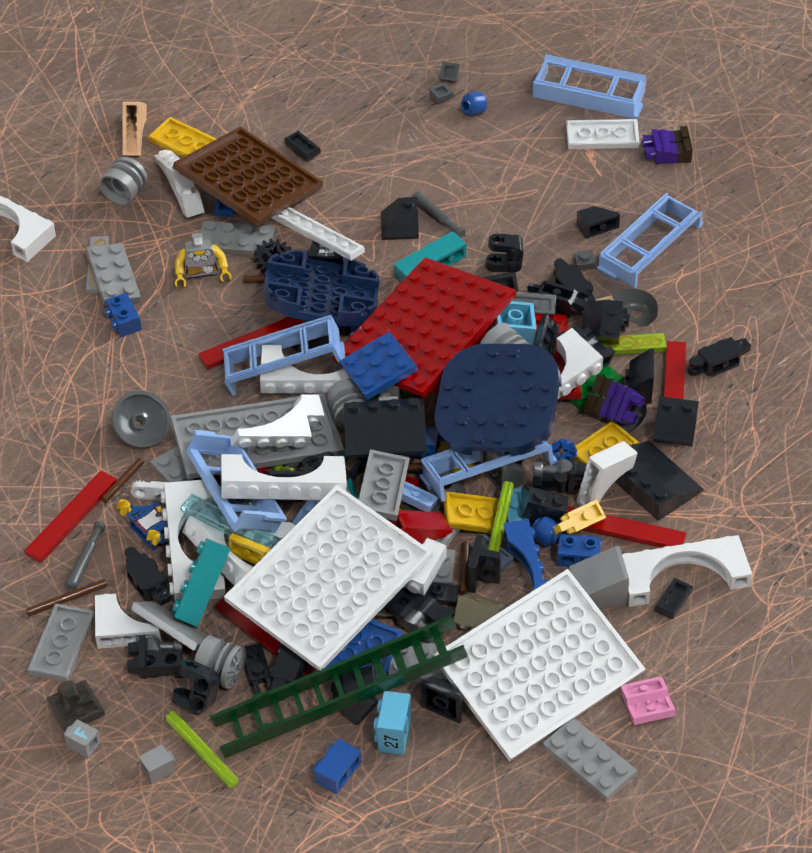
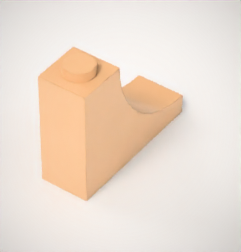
M123 102V156H141L143 128L145 122H147V104L143 102Z

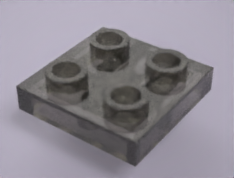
M86 679L76 684L72 680L65 681L58 686L57 693L47 697V703L64 732L77 719L87 724L105 715L103 707Z

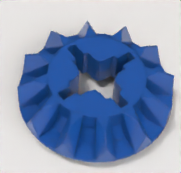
M561 438L559 441L554 440L552 453L557 461L559 460L557 452H560L561 448L565 453H561L560 459L569 460V457L577 456L576 446L570 439L565 440Z

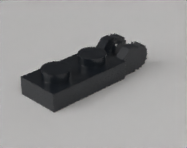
M257 643L244 646L246 650L244 664L255 695L261 692L258 685L261 683H266V689L270 691L272 680L262 644Z

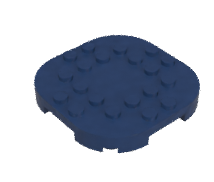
M288 250L280 256L276 253L269 258L262 297L268 307L287 317L309 322L332 315L337 326L362 325L377 309L380 279L374 270L369 271L366 264L356 260H349L344 257V262L341 264L307 258V251Z
M478 344L457 353L447 363L442 373L435 409V424L442 440L453 451L465 455H472V451L509 452L511 456H517L535 450L536 445L542 441L545 442L550 437L556 424L554 416L559 387L562 386V378L554 357L545 349L531 344Z

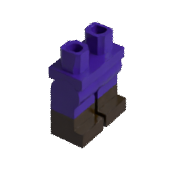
M680 126V130L674 131L663 129L657 131V129H652L651 135H642L641 143L642 147H645V160L654 159L655 165L661 164V162L691 163L693 148L687 126Z
M597 374L591 391L610 398V401L590 393L583 410L622 424H635L638 415L630 412L632 405L642 407L645 398L638 394L636 390Z

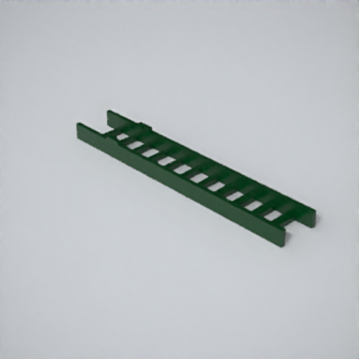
M452 615L325 667L321 671L318 670L273 690L260 692L253 695L249 700L210 715L215 727L233 721L238 739L219 746L220 751L225 758L381 694L384 691L467 658L468 654L464 645L447 651L441 633L456 628ZM433 638L439 655L427 659L421 642ZM413 646L419 663L407 668L401 650ZM392 654L399 672L387 676L381 659ZM372 663L378 680L365 685L360 667ZM353 671L359 688L345 694L339 676ZM334 679L339 697L325 702L319 684ZM313 687L319 705L304 710L299 693ZM293 696L299 713L284 719L279 701ZM273 704L279 722L276 720L263 724L259 709ZM253 712L258 730L244 736L239 718Z

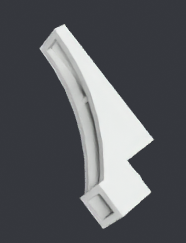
M162 150L159 154L154 155L155 162L164 172L176 195L182 213L187 218L204 213L200 192L194 187V183L172 168L173 163L180 158L171 150Z
M301 395L293 404L294 408L289 413L272 423L254 428L237 429L230 438L231 445L242 448L248 446H258L260 448L267 446H276L278 448L285 446L303 447L312 437L310 427L317 425L324 416L319 395Z

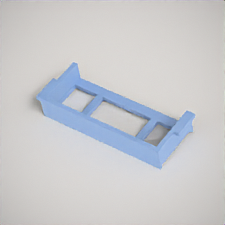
M545 54L544 62L535 81H533V97L638 119L643 107L641 100L645 93L646 75ZM548 65L566 68L560 83L544 80L548 73ZM572 70L613 78L607 94L565 84ZM619 80L638 83L632 99L613 95Z
M668 193L664 194L600 253L597 271L613 280L617 278L636 288L638 274L691 225L697 228L703 225V210L696 211L668 196ZM668 211L683 221L679 223L663 213ZM657 219L674 227L649 252L632 243ZM626 247L643 256L633 267L615 258Z
M332 315L222 349L225 366L224 382L232 396L236 395L235 382L320 355L333 352L336 360L340 363L339 361L345 358L343 341L340 342L339 329ZM329 335L328 344L308 350L309 340ZM301 343L302 352L257 366V357L262 354V345H281L282 349ZM250 359L249 369L235 373L234 364Z
M194 430V436L185 452L233 532L239 529L271 530L273 533H276L281 523L287 520L276 500L249 499L252 505L230 504L226 498H221V488L212 475L221 474V467L207 466L200 455H242L244 462L251 469L257 471L245 450L240 446L231 445L230 438L232 436L218 435L212 431ZM234 511L241 512L239 518Z
M542 441L535 446V450L517 456L509 454L468 468V464L481 460V451H472V455H465L449 449L421 459L423 474L420 475V479L428 490L433 489L443 502L446 501L444 485L537 454H541L549 465L556 464L557 459L552 453V444L549 445L546 441ZM456 468L461 469V471L443 477L438 475Z

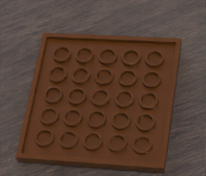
M241 126L175 161L172 167L195 185L201 187L208 194L214 196L256 226L321 189L323 186V181Z

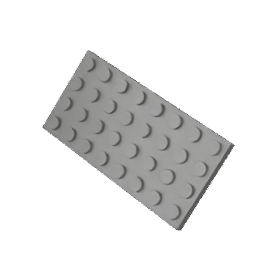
M325 393L313 394L319 395L324 416L317 425L310 427L312 437L303 447L285 446L278 448L276 446H267L260 448L258 446H248L243 448L256 469L302 462L305 457L328 451L333 452L335 455L344 453V447ZM299 397L171 416V424L187 479L200 477L185 452L194 436V430L212 431L218 435L233 436L237 429L259 427L282 418L294 408L293 404ZM200 454L207 466L221 467V456Z

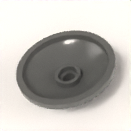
M133 391L122 396L115 404L112 412V425L118 437L126 444L136 448H150L159 444L166 437L170 429L171 417L167 406L158 396L147 391ZM135 421H139L141 426H137Z

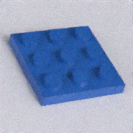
M390 332L339 361L341 367L366 400L418 371L416 364Z
M371 619L326 667L403 635V631ZM392 654L381 659L386 674L393 659ZM370 663V664H367V665L362 666V667H366V666H370V665L373 666V664Z

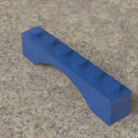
M528 519L504 523L503 535L507 551L523 564L530 576L534 591L547 582V579H543L542 576L544 574L543 562L538 560V556H540L539 546L534 544L533 540L535 539L534 527H530Z

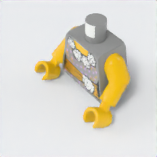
M202 233L192 234V241L184 244V249L180 250L175 259V275H177L174 281L175 287H177L179 279L183 281V288L186 286L183 275L185 278L220 273V270H222L221 281L224 282L223 275L225 273L229 274L231 280L232 275L227 271L228 264L224 252L217 245H212L210 239L203 240Z

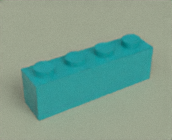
M452 231L394 263V278L401 283L424 257L451 266L467 257V243Z
M206 538L204 542L200 541L196 551L199 553L196 561L192 560L188 572L191 573L188 581H183L180 592H183L180 600H175L172 607L174 618L198 627L230 552V547Z

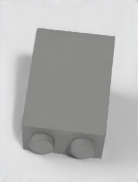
M615 546L569 566L571 574L598 608L627 604L629 576L620 546Z

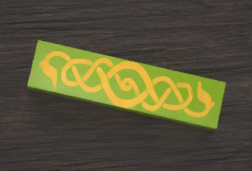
M664 333L620 336L619 344L602 343L606 348L611 346L616 351L614 355L644 353L649 349H654V352H666L667 348Z

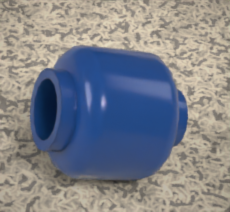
M479 91L468 93L462 98L461 108L469 116L482 114L487 108V99Z
M547 516L538 518L532 525L535 530V540L546 547H550L553 544L557 545L561 533L556 535L553 527L558 525V523Z

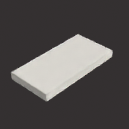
M637 119L566 121L568 149L639 148Z

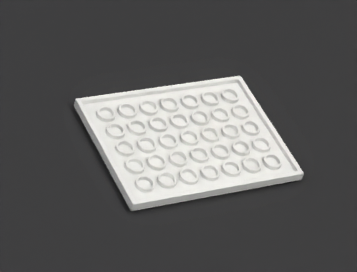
M336 485L224 596V599L228 604L302 659L321 671L433 557V552Z
M568 569L447 645V651L464 645L468 657L440 668L453 687L462 695L464 702L509 762L646 670ZM436 652L432 657L439 655V653Z

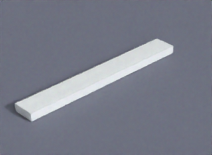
M290 207L271 217L349 260H353L365 252L364 246Z

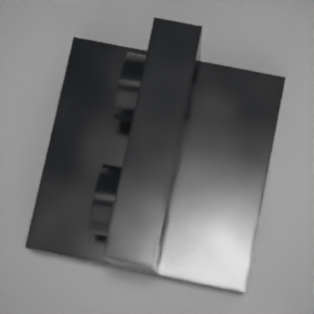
M476 534L467 566V592L475 594L479 581L500 584L502 552L484 549V535Z

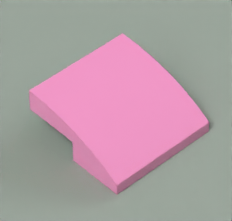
M662 676L624 684L620 687L625 705L634 725L676 716L675 707L669 698L668 688Z

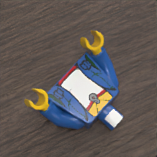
M119 500L116 508L121 509L120 514L122 516L128 514L130 528L152 551L161 544L169 543V539H165L164 527H168L167 521H163L162 509L164 508L159 503L134 506L130 505L127 500Z

